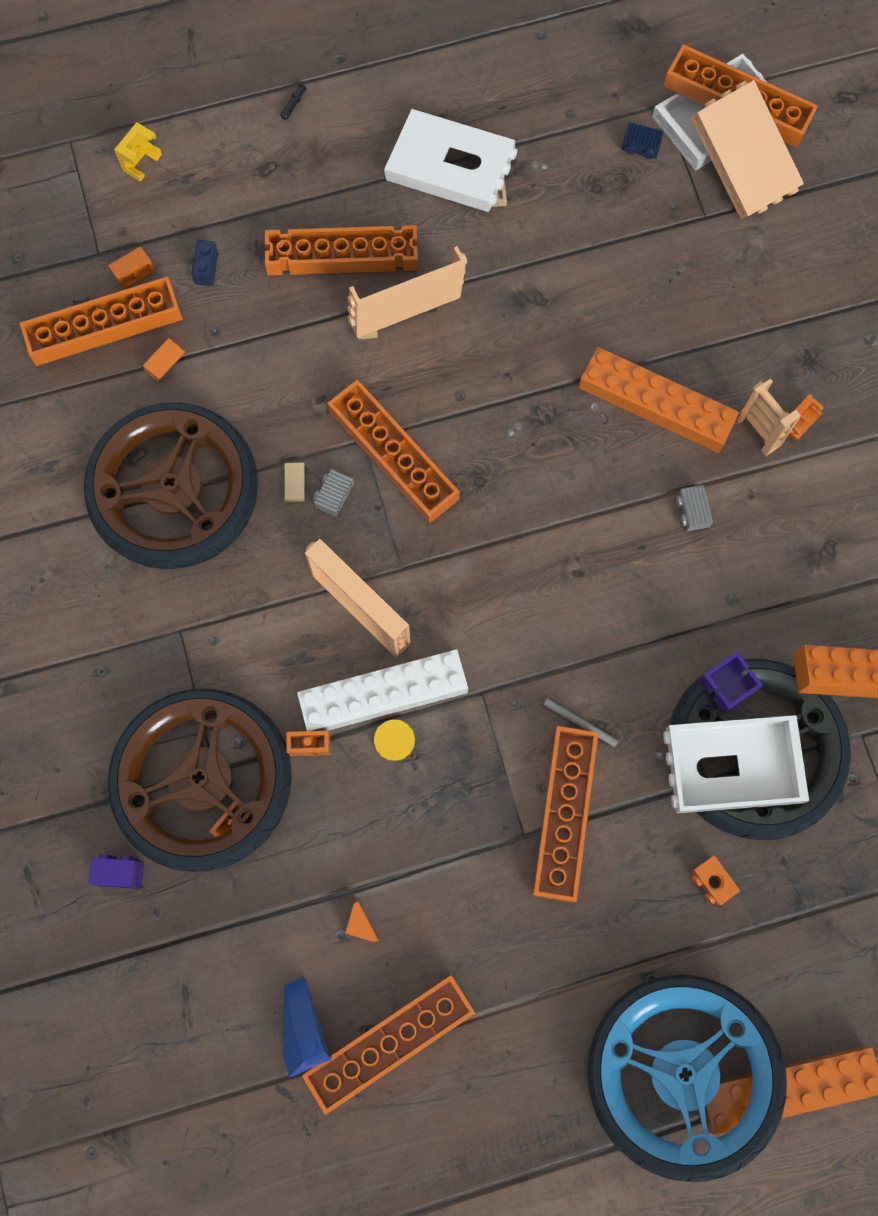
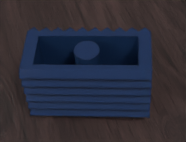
M629 122L621 150L628 154L636 153L643 155L646 159H657L664 131Z
M197 240L191 272L196 285H214V275L219 255L214 241Z

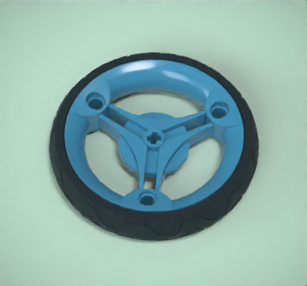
M670 975L651 979L632 988L621 996L604 1015L596 1029L589 1051L588 1087L592 1106L603 1130L627 1158L641 1168L658 1176L676 1181L703 1182L730 1175L745 1167L765 1149L775 1134L782 1118L786 1102L787 1076L778 1040L766 1019L750 1001L735 990L717 981L693 975ZM671 1009H694L710 1014L720 1020L721 1030L702 1044L690 1040H677L667 1044L660 1051H654L635 1045L631 1037L635 1030L647 1019ZM732 1025H738L742 1029V1034L735 1037L730 1033L729 1028ZM724 1035L730 1044L714 1057L708 1048ZM621 1044L625 1045L628 1049L626 1055L622 1057L615 1053L616 1047ZM736 1046L745 1049L752 1072L750 1100L738 1123L725 1135L716 1138L708 1134L705 1106L714 1099L719 1089L720 1070L718 1063L727 1052ZM634 1050L655 1058L652 1068L631 1060ZM628 1064L650 1074L659 1097L670 1107L682 1112L689 1136L683 1144L673 1143L656 1136L635 1117L627 1104L621 1083V1070ZM684 1069H687L688 1073H692L687 1082L684 1081V1078L680 1079L679 1077ZM699 1110L704 1134H692L688 1115L689 1111ZM703 1140L707 1143L708 1150L705 1154H699L695 1151L694 1145L697 1141Z

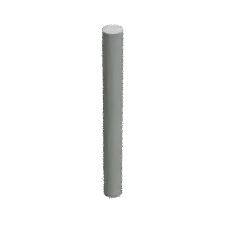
M547 698L544 706L586 731L599 732L598 738L614 748L619 740Z

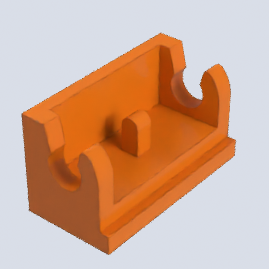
M141 246L108 265L123 290L156 272L150 258Z
M168 338L143 365L144 372L159 382L169 369L184 356L185 351Z
M811 394L795 409L801 415L789 433V436L795 441L822 415L821 410L823 406Z

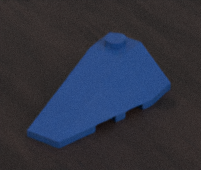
M305 977L285 985L283 1057L290 1078L331 1060Z

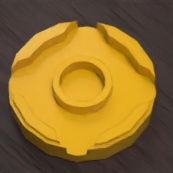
M401 720L384 722L375 732L374 744L376 751L388 761L405 759L411 754L415 745L413 730L407 723Z

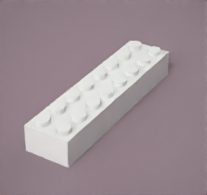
M456 649L297 693L307 731H329L468 693V686Z

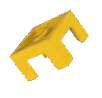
M136 122L114 151L122 171L141 181L145 174L135 168L137 163L144 155L157 161L162 156L159 148L148 142V140L156 139L155 133Z

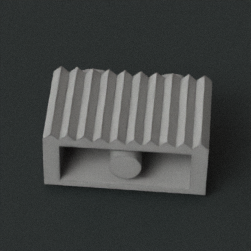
M331 469L329 473L324 475L322 480L323 486L321 490L315 492L313 501L315 508L337 517L354 485L352 477Z
M704 485L681 489L678 496H676V503L678 508L681 507L682 514L680 519L682 526L686 527V531L709 528L713 520Z

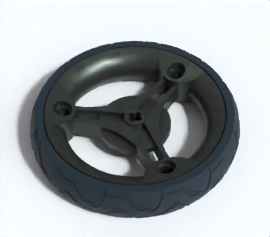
M744 659L749 667L741 674L745 676L752 670L763 684V687L759 690L776 693L796 705L795 715L797 716V723L802 729L799 731V736L806 733L816 738L818 760L815 773L807 786L809 801L801 804L763 806L762 808L765 812L763 817L756 813V807L696 813L714 827L738 837L753 840L781 839L798 834L817 823L827 814L841 795L846 784L851 761L849 734L844 718L830 695L798 693L794 667L767 659ZM700 676L689 686L678 701L669 725L714 722V720L730 721L732 719L718 712V705L713 699L716 695L714 692L712 694L708 693L699 680ZM699 711L705 712L708 719L702 720L699 717ZM808 714L814 717L815 723L808 721ZM750 717V718H747V719H756V718H764V717ZM737 755L728 756L732 766L739 772ZM699 760L697 763V772L700 776L708 778L703 770L701 761Z

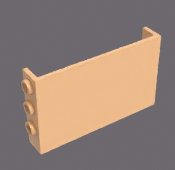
M754 80L748 84L746 81L736 86L737 90L731 92V90L726 91L720 95L721 99L718 101L715 98L704 104L706 108L691 116L695 128L740 219L756 211L759 214L767 210L768 204L772 203L775 205L784 200L782 196L785 194L790 196L798 192L797 187L804 184Z
M456 246L453 251L452 264L359 299L353 286L349 287V296L347 297L349 316L347 318L356 337H362L459 299L461 297L462 284H464L465 265L467 264L465 254L461 253L458 246Z

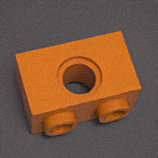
M329 731L286 732L287 753L289 756L331 755Z
M715 855L710 856L690 871L693 874L691 876L693 882L698 887L701 886L706 892L704 896L711 905L721 906L740 892V889ZM711 876L718 880L716 888H712L709 885V878Z

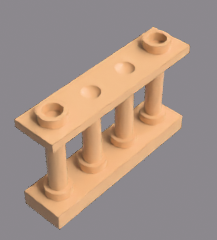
M771 379L766 382L760 381L753 387L754 391L745 407L740 411V416L737 420L740 424L747 419L764 439L765 445L761 451L765 456L783 444L801 417L797 410L790 414L785 412L768 392L773 382Z

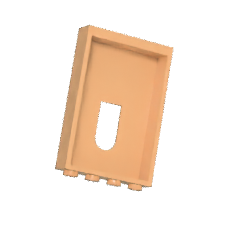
M321 539L307 546L305 556L312 576L397 658L411 645L409 624Z

